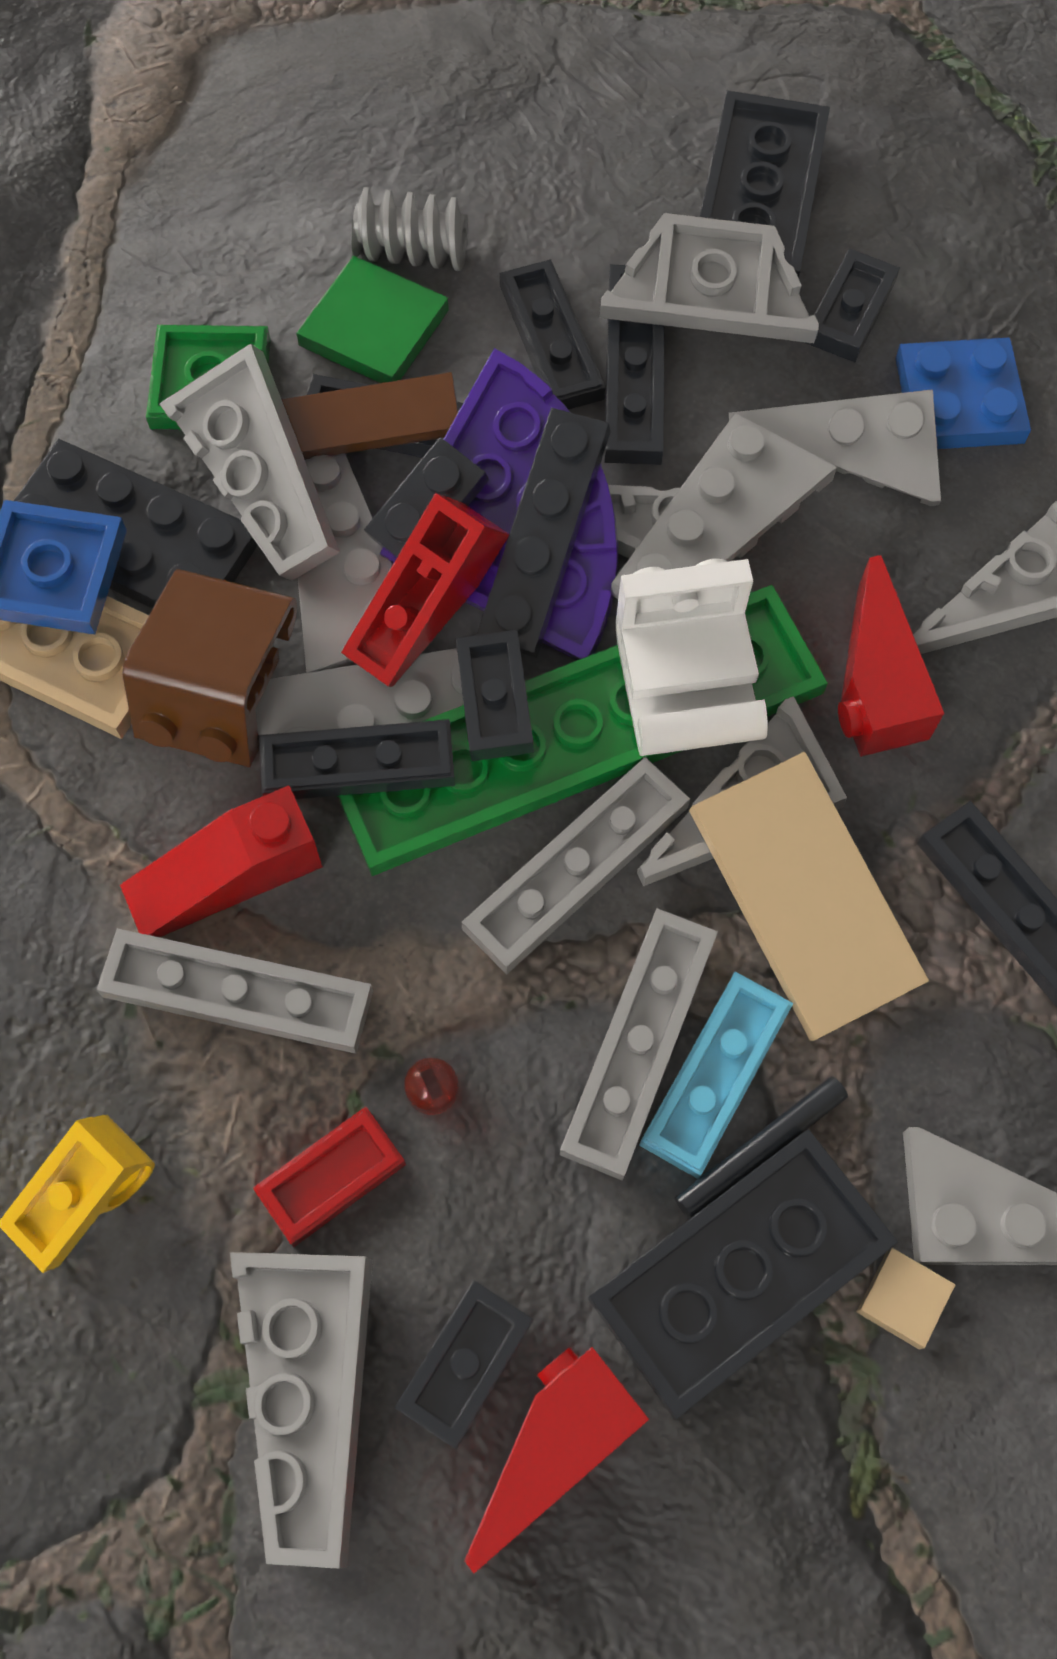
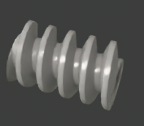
M363 188L353 216L351 234L352 255L358 257L364 247L368 260L378 261L385 249L389 262L397 264L400 263L407 250L411 265L421 266L428 252L433 268L440 269L444 266L450 254L454 270L462 271L468 243V215L461 214L457 197H451L445 212H439L436 196L430 194L424 209L418 210L414 192H407L402 207H396L392 190L386 189L380 205H374L371 188Z

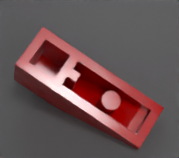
M435 493L341 653L386 686L393 687L476 590L510 534L464 503Z
M881 555L869 558L858 586L841 702L838 704V718L842 731L847 738H854L860 757L930 740L944 715L943 708Z
M288 785L227 811L120 884L138 932L160 938L323 868L311 832Z
M569 1347L537 1375L546 1387L537 1393L533 1399L464 1560L473 1574L649 1420L593 1347L581 1357H578L573 1349Z

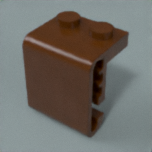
M176 569L129 649L123 665V682L134 738L145 740L158 747L169 746L203 755L215 762H230L251 767L259 751L255 709L279 662V649L272 647L276 638L285 641L290 640L297 614L296 598Z

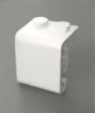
M709 559L700 562L696 566L668 570L661 567H647L633 574L621 576L616 615V638L640 756L766 739L768 720L765 699L756 701L752 683H756L759 673L745 616L753 584L748 559L729 562L724 559Z

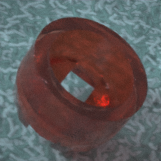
M425 1058L413 1064L408 1070L404 1081L405 1093L409 1103L414 1109L423 1114L435 1115L448 1110L454 1104L458 1095V1079L454 1069L447 1062L438 1058ZM432 1069L444 1094L432 1100L428 1087L420 1075L422 1071Z

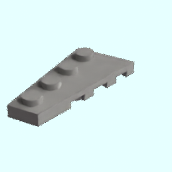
M252 344L247 345L160 403L167 416L176 421L186 435L184 440L193 453L202 458L215 477L213 481L223 496L230 499L242 515V523L280 576L293 581L340 553L267 360L261 350Z
M735 413L613 580L611 586L613 597L619 598L622 575H630L643 568L661 567L668 570L696 566L700 562L709 559H724L729 562L736 556L741 558L757 545L758 538L778 521L782 524L794 514L804 499L815 490L819 493L832 482L837 467Z
M345 453L331 456L317 455L305 460L340 553L298 577L306 673L357 665L343 655L341 651L392 567L391 561L379 554L383 547L364 531L373 518Z
M457 648L420 654L393 687L386 686L358 665L270 679L255 709L258 736L260 738V735L421 722L462 706L464 703Z
M230 1252L232 1276L238 1281L241 1312L237 1313L240 1344L245 1345L250 1383V1387L246 1388L249 1419H254L258 1458L254 1463L266 1564L345 1568L348 1563L373 1260L366 1256Z

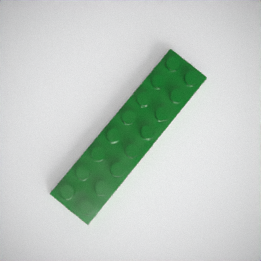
M773 585L751 592L745 616L759 673L756 683H752L756 701L765 699L768 717L777 712L778 707L785 699L794 696L797 704L824 694L828 682ZM618 645L525 681L535 753L472 761L464 705L424 720L450 719L455 786L337 796L371 876L627 774L645 757L651 763L681 752L675 751L640 756Z

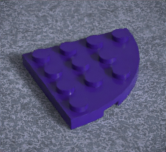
M494 348L446 433L444 440L485 471L489 478L487 484L468 507L510 534L550 409L552 407L567 412L569 410L553 394L552 389L541 378L520 362ZM601 464L543 639L544 644L575 660L595 654L611 612L613 603L611 586L617 576L618 537L616 516L609 486ZM507 540L479 586L465 601L483 612ZM384 548L379 553L382 557L390 560L392 564L397 559Z

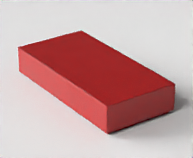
M365 1106L254 1186L253 1190L289 1243L295 1247L403 1168L406 1162Z

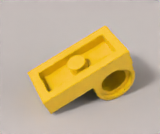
M108 1115L91 1116L76 1120L0 1219V1228L42 1273L55 1269L62 1264L100 1214L119 1207L144 1185L152 1174L155 1163Z

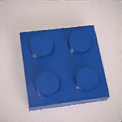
M1010 337L900 344L895 360L902 393L933 389L937 449L1025 444L1031 432V427Z
M4 500L0 510V620L95 635L127 532L122 517Z

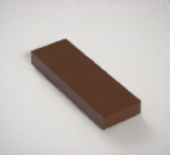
M452 372L282 399L305 460L317 455L331 456L439 439L440 437L444 438L458 414Z

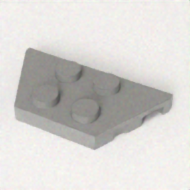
M664 213L650 231L648 242L643 247L638 248L627 262L625 273L612 291L607 290L602 296L599 318L807 343H814L819 327L816 316L808 315L799 292L802 285L794 267L784 257L785 247L775 226Z

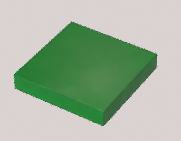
M353 255L296 332L298 345L376 382L398 381L404 376L449 311L448 297Z
M157 325L146 410V420L149 428L181 430L177 422L167 416L160 403L247 345L252 344L261 350L269 364L271 338L268 326Z

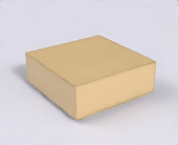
M891 1248L884 1255L856 1312L920 1350L926 1347L955 1284L896 1249Z

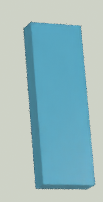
M734 972L639 1146L699 1179L793 1003L745 976Z

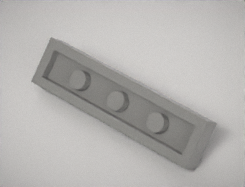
M646 757L643 758L462 921V930L507 975L686 811L690 798Z
M656 908L559 1155L623 1181L718 931Z
M118 928L96 989L103 998L357 1054L373 994L372 985L369 983Z

